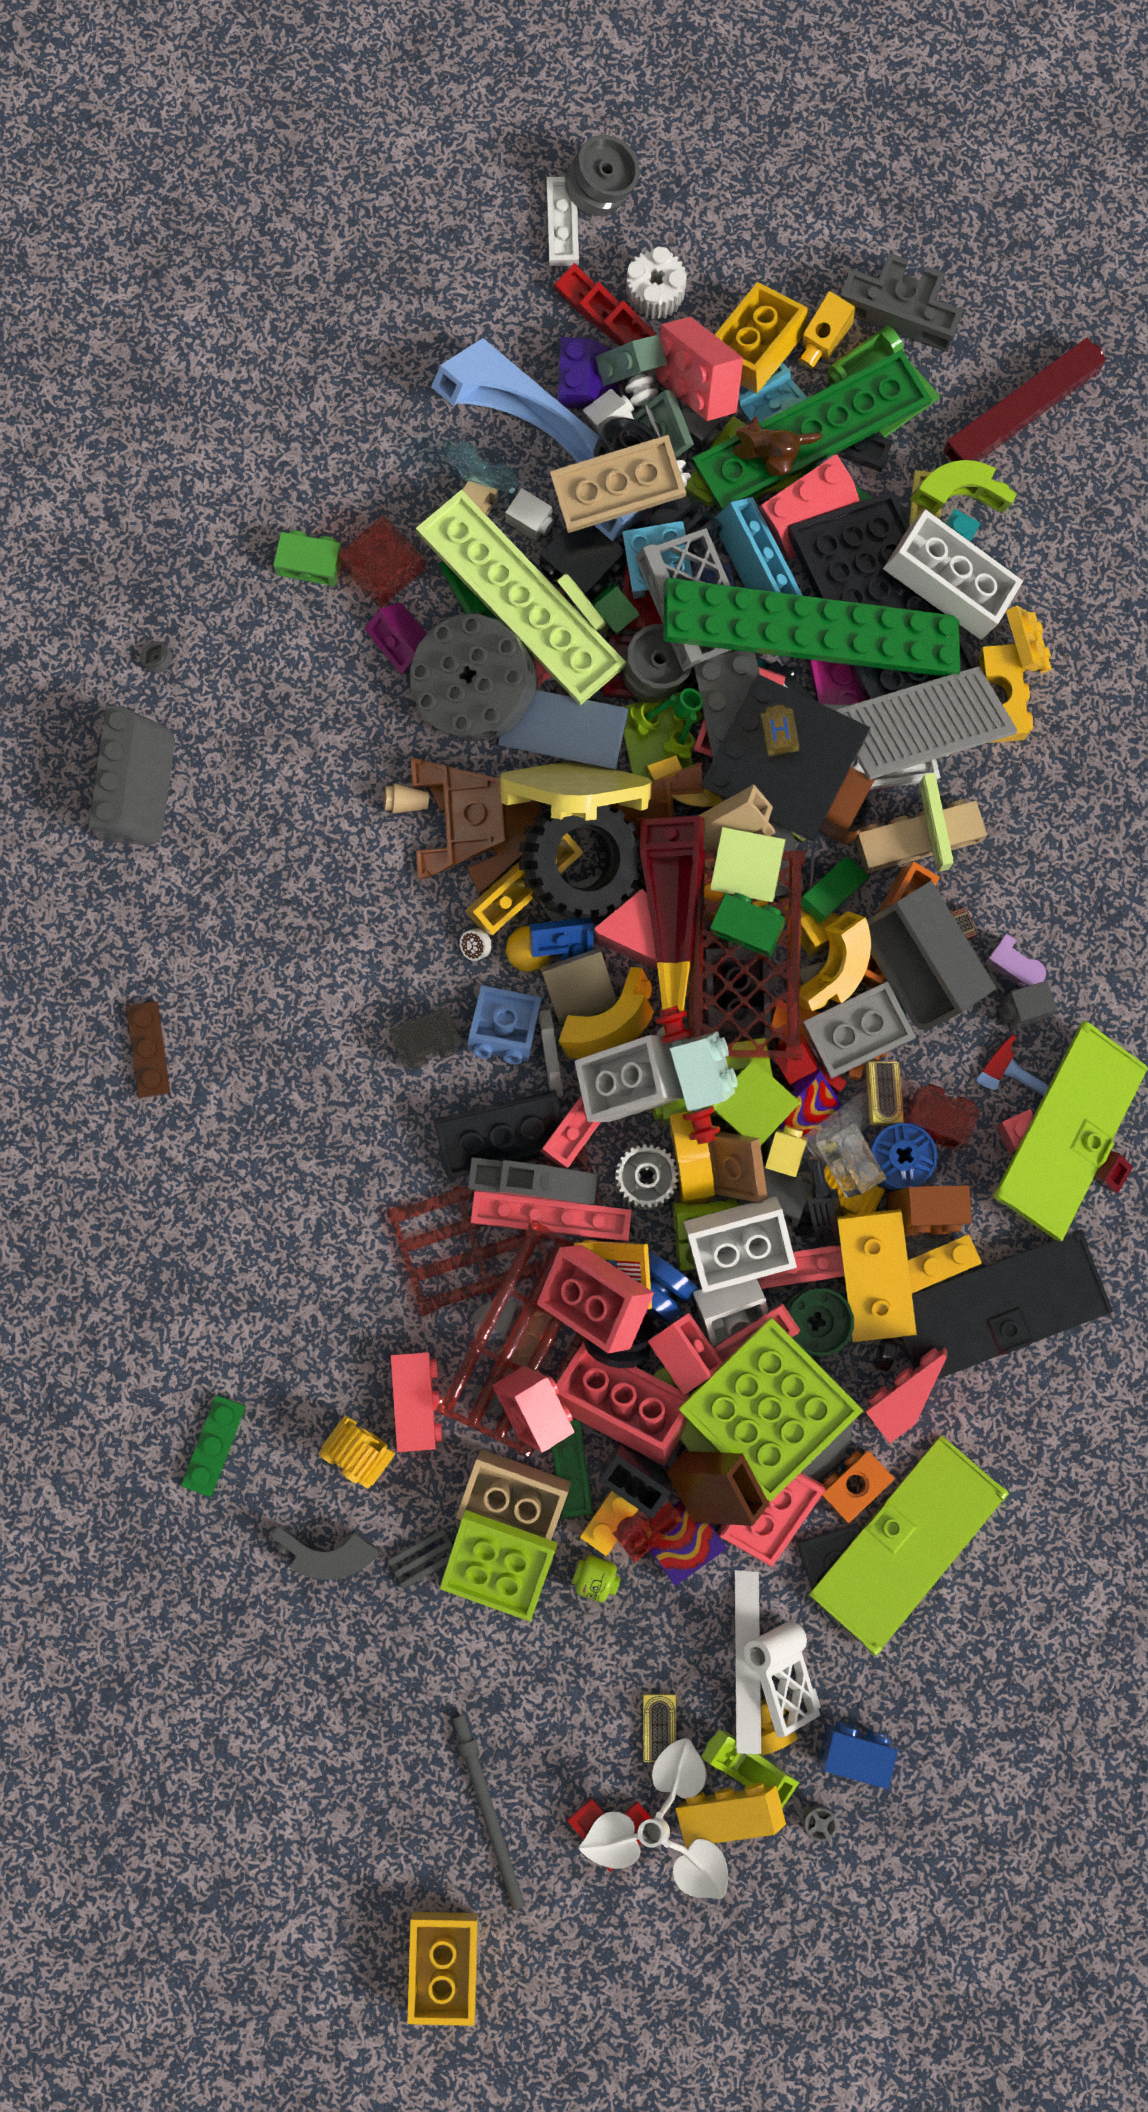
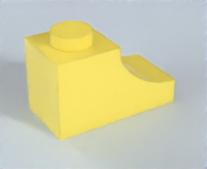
M785 1126L784 1130L777 1129L765 1168L796 1177L808 1140L807 1137L802 1136L803 1131L790 1126Z

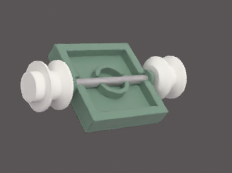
M645 374L632 377L629 380V384L625 387V391L633 393L634 396L630 399L632 405L642 407L641 410L633 415V418L647 425L656 433L658 438L669 435L675 458L679 457L693 446L694 443L674 391L664 390L658 395L657 389L650 388L654 382L653 377L646 376ZM676 459L685 487L691 475L682 471L686 466V462Z

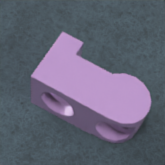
M1008 934L1001 939L985 962L1020 988L1043 982L1046 977L1044 965L1040 961L1029 960L1012 948L1017 940Z

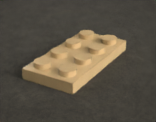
M669 435L550 471L568 533L686 497V490Z

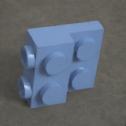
M481 985L469 1033L467 1050L473 1051L476 1057L483 1059L490 1058L491 1055L504 1057L505 1062L513 1065L521 1064L522 1061L529 1062L542 997Z

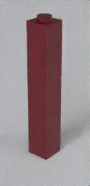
M1088 337L947 440L943 452L951 462L960 460L980 461L1099 373L1106 361L1102 349L1097 344H1093Z

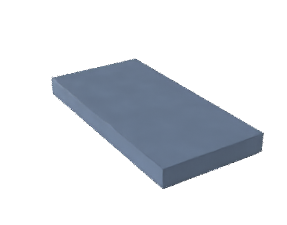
M536 690L533 701L529 703L527 711L521 716V721L513 730L500 736L498 745L616 769L628 708L586 700L580 706L570 696Z

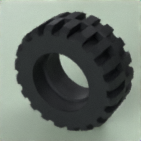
M610 804L597 807L596 820L586 821L584 818L574 815L563 817L560 820L551 818V805H549L547 810L540 811L533 817L535 822L533 825H527L523 833L527 836L525 842H520L519 852H523V861L518 862L519 870H524L526 877L522 879L525 887L532 889L533 893L531 896L537 902H542L545 905L544 908L567 917H600L606 915L609 910L618 909L623 905L622 900L624 898L631 897L635 891L631 888L633 883H639L642 873L637 872L638 865L642 864L641 855L638 852L640 837H635L633 831L636 830V826L632 820H625V813L620 808H612ZM577 828L593 831L601 840L606 855L605 867L601 876L593 885L584 888L567 884L561 877L556 864V852L561 839L567 832Z

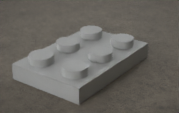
M888 981L802 1023L830 1079L916 1038Z

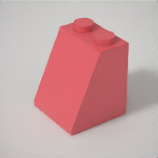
M641 889L594 928V939L599 944L658 971L647 893Z

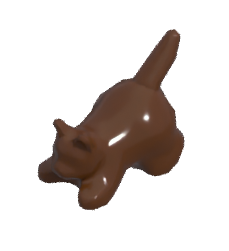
M755 416L745 427L736 430V435L742 444L736 445L733 453L737 457L746 460L762 458L765 460L767 465L766 471L769 474L782 476L791 471L792 462L798 454L800 445L815 443L822 438V433L796 435L794 432L784 429H764L760 427L758 417Z

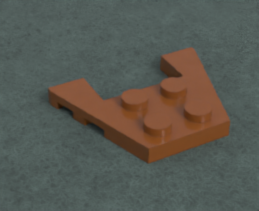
M416 758L411 759L413 787L443 785L447 847L416 851L419 879L434 876L508 842L506 805L501 803L499 778Z
M702 763L693 764L652 781L651 799L648 803V809L641 811L619 805V803L611 804L612 808H620L625 813V820H632L636 826V830L633 833L635 837H640L641 819L674 817L672 795L704 793V789L700 786L704 779Z
M443 785L429 786L440 813L444 812ZM530 799L529 802L506 805L508 842L493 849L496 854L495 856L467 868L479 894L484 893L491 884L501 877L517 860L523 857V852H519L520 842H525L527 836L523 833L527 825H533L535 822L533 817L542 811L538 801Z

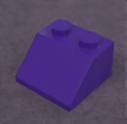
M561 337L558 402L566 408L585 409L610 389L618 395L619 382L603 386L595 356L612 349L591 338Z

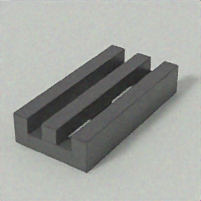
M443 1528L389 1559L388 1563L392 1567L396 1578H398L402 1589L448 1564L453 1543ZM442 1537L443 1544L399 1568L397 1562ZM444 1550H449L450 1555L407 1580L405 1579L404 1573Z

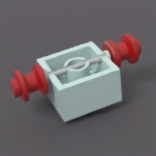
M678 1005L660 1010L661 1017L655 1018L656 1024L663 1025L665 1035L660 1040L662 1044L672 1042L673 1047L670 1048L687 1110L691 1111L683 1114V1119L691 1121L693 1131L688 1135L689 1140L696 1139L697 1144L716 1140L715 1134L721 1130L719 1126L712 1125L710 1115L715 1110L714 1106L709 1105L726 1101L735 1094L734 1088L738 1087L736 1074L733 1068H728L725 1058L729 1056L727 1043L724 1037H719L718 1031L683 1040V1038L693 1035L692 1030L684 1029L682 1019L687 1015L686 1010L679 1011Z

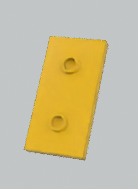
M901 1209L837 1217L847 1300L854 1315L853 1342L917 1335Z

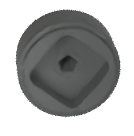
M155 641L143 649L140 660L149 672L161 673L169 667L173 656L171 650L163 642Z

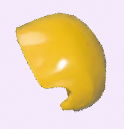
M529 925L515 929L506 941L505 953L509 963L520 971L532 972L541 970L540 968L549 965L554 959V955L532 957L530 953Z

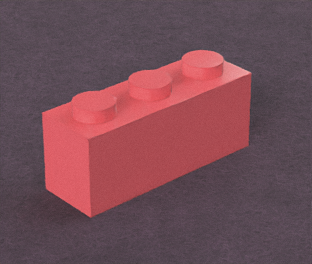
M429 1352L391 1355L397 1452L437 1449V1442L443 1441L441 1423H435L434 1410H440L439 1391H433L432 1378H438L437 1359H431Z

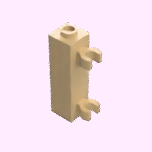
M754 784L698 815L705 819L703 850L706 852L702 874L703 880L713 875L711 868L715 867L716 860L712 855L718 852L722 827L767 836L775 834V829L768 822L773 806Z

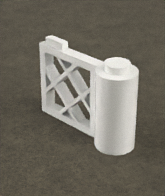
M791 1621L751 1640L744 1648V1659L747 1665L752 1670L758 1672L777 1738L785 1737L819 1717V1708H821L816 1689H812L802 1651L807 1643L806 1634L799 1624ZM792 1665H794L796 1672L795 1681L790 1678ZM773 1675L779 1679L777 1691L771 1677ZM788 1687L793 1690L791 1702L786 1699ZM802 1698L804 1699L807 1713L800 1710ZM784 1708L789 1711L787 1725L783 1717Z

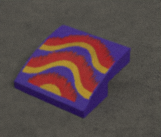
M819 1067L813 1073L792 1083L795 1091L791 1092V1094L800 1101V1104L779 1125L781 1130H784L785 1126L802 1130V1136L808 1138L807 1142L823 1131L843 1108Z
M681 1500L637 1531L674 1586L681 1583L727 1549L710 1523H694Z

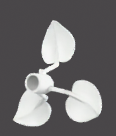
M684 1738L670 1744L659 1755L654 1764L652 1779L655 1788L661 1792H670L668 1799L659 1812L656 1813V1816L642 1822L638 1833L634 1834L635 1826L630 1817L616 1811L605 1813L594 1822L586 1838L581 1843L579 1850L587 1858L599 1865L622 1869L631 1866L639 1859L641 1850L636 1841L637 1839L646 1847L651 1848L663 1844L666 1848L669 1847L684 1854L675 1861L673 1866L674 1880L680 1890L696 1898L722 1899L726 1894L728 1886V1868L721 1850L714 1843L706 1839L695 1840L689 1847V1850L680 1844L670 1841L668 1839L670 1828L663 1819L664 1814L675 1800L676 1794L684 1799L694 1797L702 1791L706 1783L707 1771L704 1761L691 1740Z

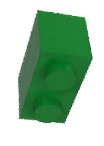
M735 892L731 896L725 893L710 927L711 933L771 958L785 926V917L780 916L782 912L769 905H764L763 908L751 904L752 899L743 894Z

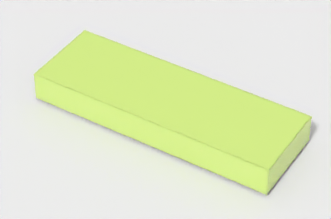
M935 773L925 774L919 782V789L936 870L940 872L949 870L954 861Z

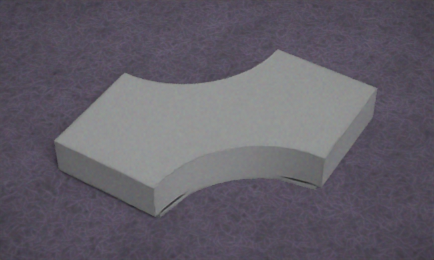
M551 1010L540 1011L538 1015L549 1090L556 1089L557 1096L562 1097L561 1075Z

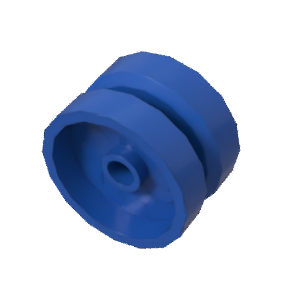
M648 1250L650 1285L654 1295L652 1297V1309H647V1312L653 1316L656 1315L671 1325L682 1311L680 1306L669 1295L671 1294L682 1302H689L694 1296L693 1292L699 1288L669 1263Z

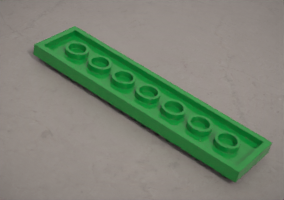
M901 349L759 423L760 427L764 429H784L794 432L796 435L822 433V438L815 443L800 445L789 473L782 476H773L766 471L767 465L764 459L753 458L746 460L737 457L733 453V449L736 445L742 444L737 435L693 457L692 464L721 512L730 502L754 497L930 405L932 399Z

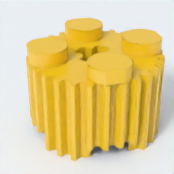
M345 1415L321 1446L322 1449L318 1454L328 1463L341 1467L343 1469L341 1474L355 1484L358 1482L369 1489L385 1470L395 1453L387 1449L388 1444L362 1427H356L357 1422Z

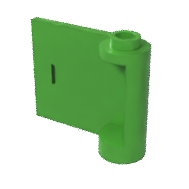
M885 326L828 367L829 374L827 375L830 385L832 386L901 349L903 350V344L899 335L892 327ZM912 365L932 399L930 405L940 399V395ZM930 405L877 433L881 437H887Z

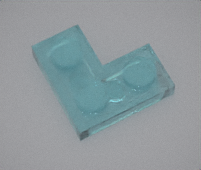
M448 440L443 451L464 480L516 494L520 483L512 474L513 470L502 463H497L496 465L487 463L476 452L477 448L466 441H461L459 444Z

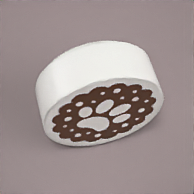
M475 928L463 933L460 938V949L467 959L477 961L489 955L491 940L484 930Z

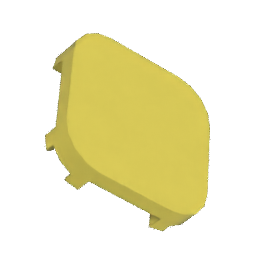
M563 762L504 772L500 775L499 793L501 794V803L505 805L529 802L531 799L551 805V818L562 820L563 817L574 815L582 817L587 821L596 820L597 807L619 803V805L641 811L648 809V803L651 799L652 781L649 778L587 763Z

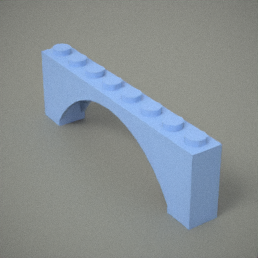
M484 338L440 365L431 388L452 406L458 403L473 404L507 412L545 431L567 450L576 463L594 458L593 450L600 436ZM654 507L594 526L613 541L623 533L622 531L628 530L649 514Z

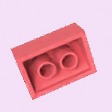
M836 454L758 508L776 544L787 560H790L797 555L788 537V527L790 525L859 503L860 500L852 477Z

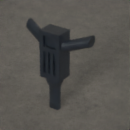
M810 1157L808 1161L813 1188L807 1200L812 1221L798 1224L797 1228H795V1235L815 1234L817 1245L841 1246L837 1217L843 1215L837 1189H831L826 1182L821 1157Z

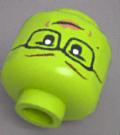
M589 1555L585 1560H579L571 1584L576 1585L575 1590L578 1595L598 1603H603L609 1594L612 1596L616 1595L621 1577L616 1576L617 1566L615 1563Z

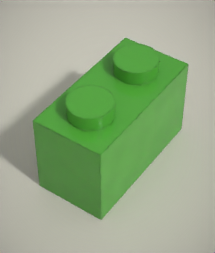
M292 530L290 533L281 532L273 565L276 575L336 587L343 555L342 546L336 539L328 536H320L318 539L308 537L307 534Z

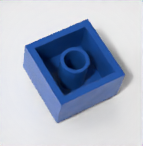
M836 1721L835 1726L829 1724L826 1726L817 1763L825 1772L889 1789L898 1749L891 1743V1739L887 1738L886 1734L868 1730L867 1735L859 1733V1730L855 1729L854 1725Z

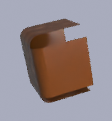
M851 767L819 832L843 844L853 843L860 830L851 832L848 829L875 779L868 780L866 774Z

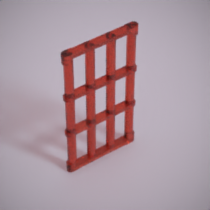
M583 1146L571 1164L582 1161L585 1172L593 1173L588 1161L587 1148ZM550 1158L534 1163L561 1168ZM457 1186L453 1188V1191L403 1208L400 1205L387 1210V1216L390 1218L421 1316L434 1313L435 1309L485 1292L488 1294L494 1293V1289L545 1272L549 1274L556 1256L549 1258L543 1240L559 1234L528 1231L479 1248L473 1230L487 1225L471 1224V1218H469L464 1200L474 1197V1191L468 1190V1186L462 1188ZM596 1186V1205L604 1206L598 1187ZM458 1202L463 1218L462 1221L404 1240L399 1225L400 1221ZM466 1232L468 1233L473 1248L472 1251L414 1270L409 1251ZM603 1239V1240H600V1241H597V1242H617V1241H614V1240H605V1239ZM537 1242L543 1260L489 1278L484 1259ZM475 1262L478 1263L483 1280L424 1300L419 1281Z
M531 1220L525 1231L527 1235L502 1284L499 1283L497 1287L498 1292L474 1340H470L468 1344L470 1348L445 1397L441 1398L435 1409L440 1415L453 1418L531 1458L535 1448L524 1442L518 1444L506 1438L511 1423L505 1411L494 1431L479 1423L495 1393L492 1385L502 1379L507 1367L515 1371L521 1368V1366L512 1362L511 1359L535 1311L538 1310L550 1316L551 1319L527 1365L528 1368L534 1371H539L563 1323L537 1305V1301L559 1248L574 1246V1243L534 1220ZM541 1234L556 1241L529 1297H526L513 1289ZM512 1296L525 1303L500 1355L484 1347L509 1297ZM576 1332L553 1378L555 1383L558 1382L585 1340V1337ZM482 1353L496 1362L468 1418L452 1410Z

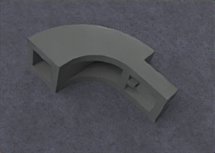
M282 1525L271 1536V1538L277 1541L274 1547L288 1557L292 1553L297 1556L289 1566L291 1569L315 1579L331 1580L352 1575L369 1565L382 1551L357 1532L353 1533L343 1546L334 1550L315 1549Z

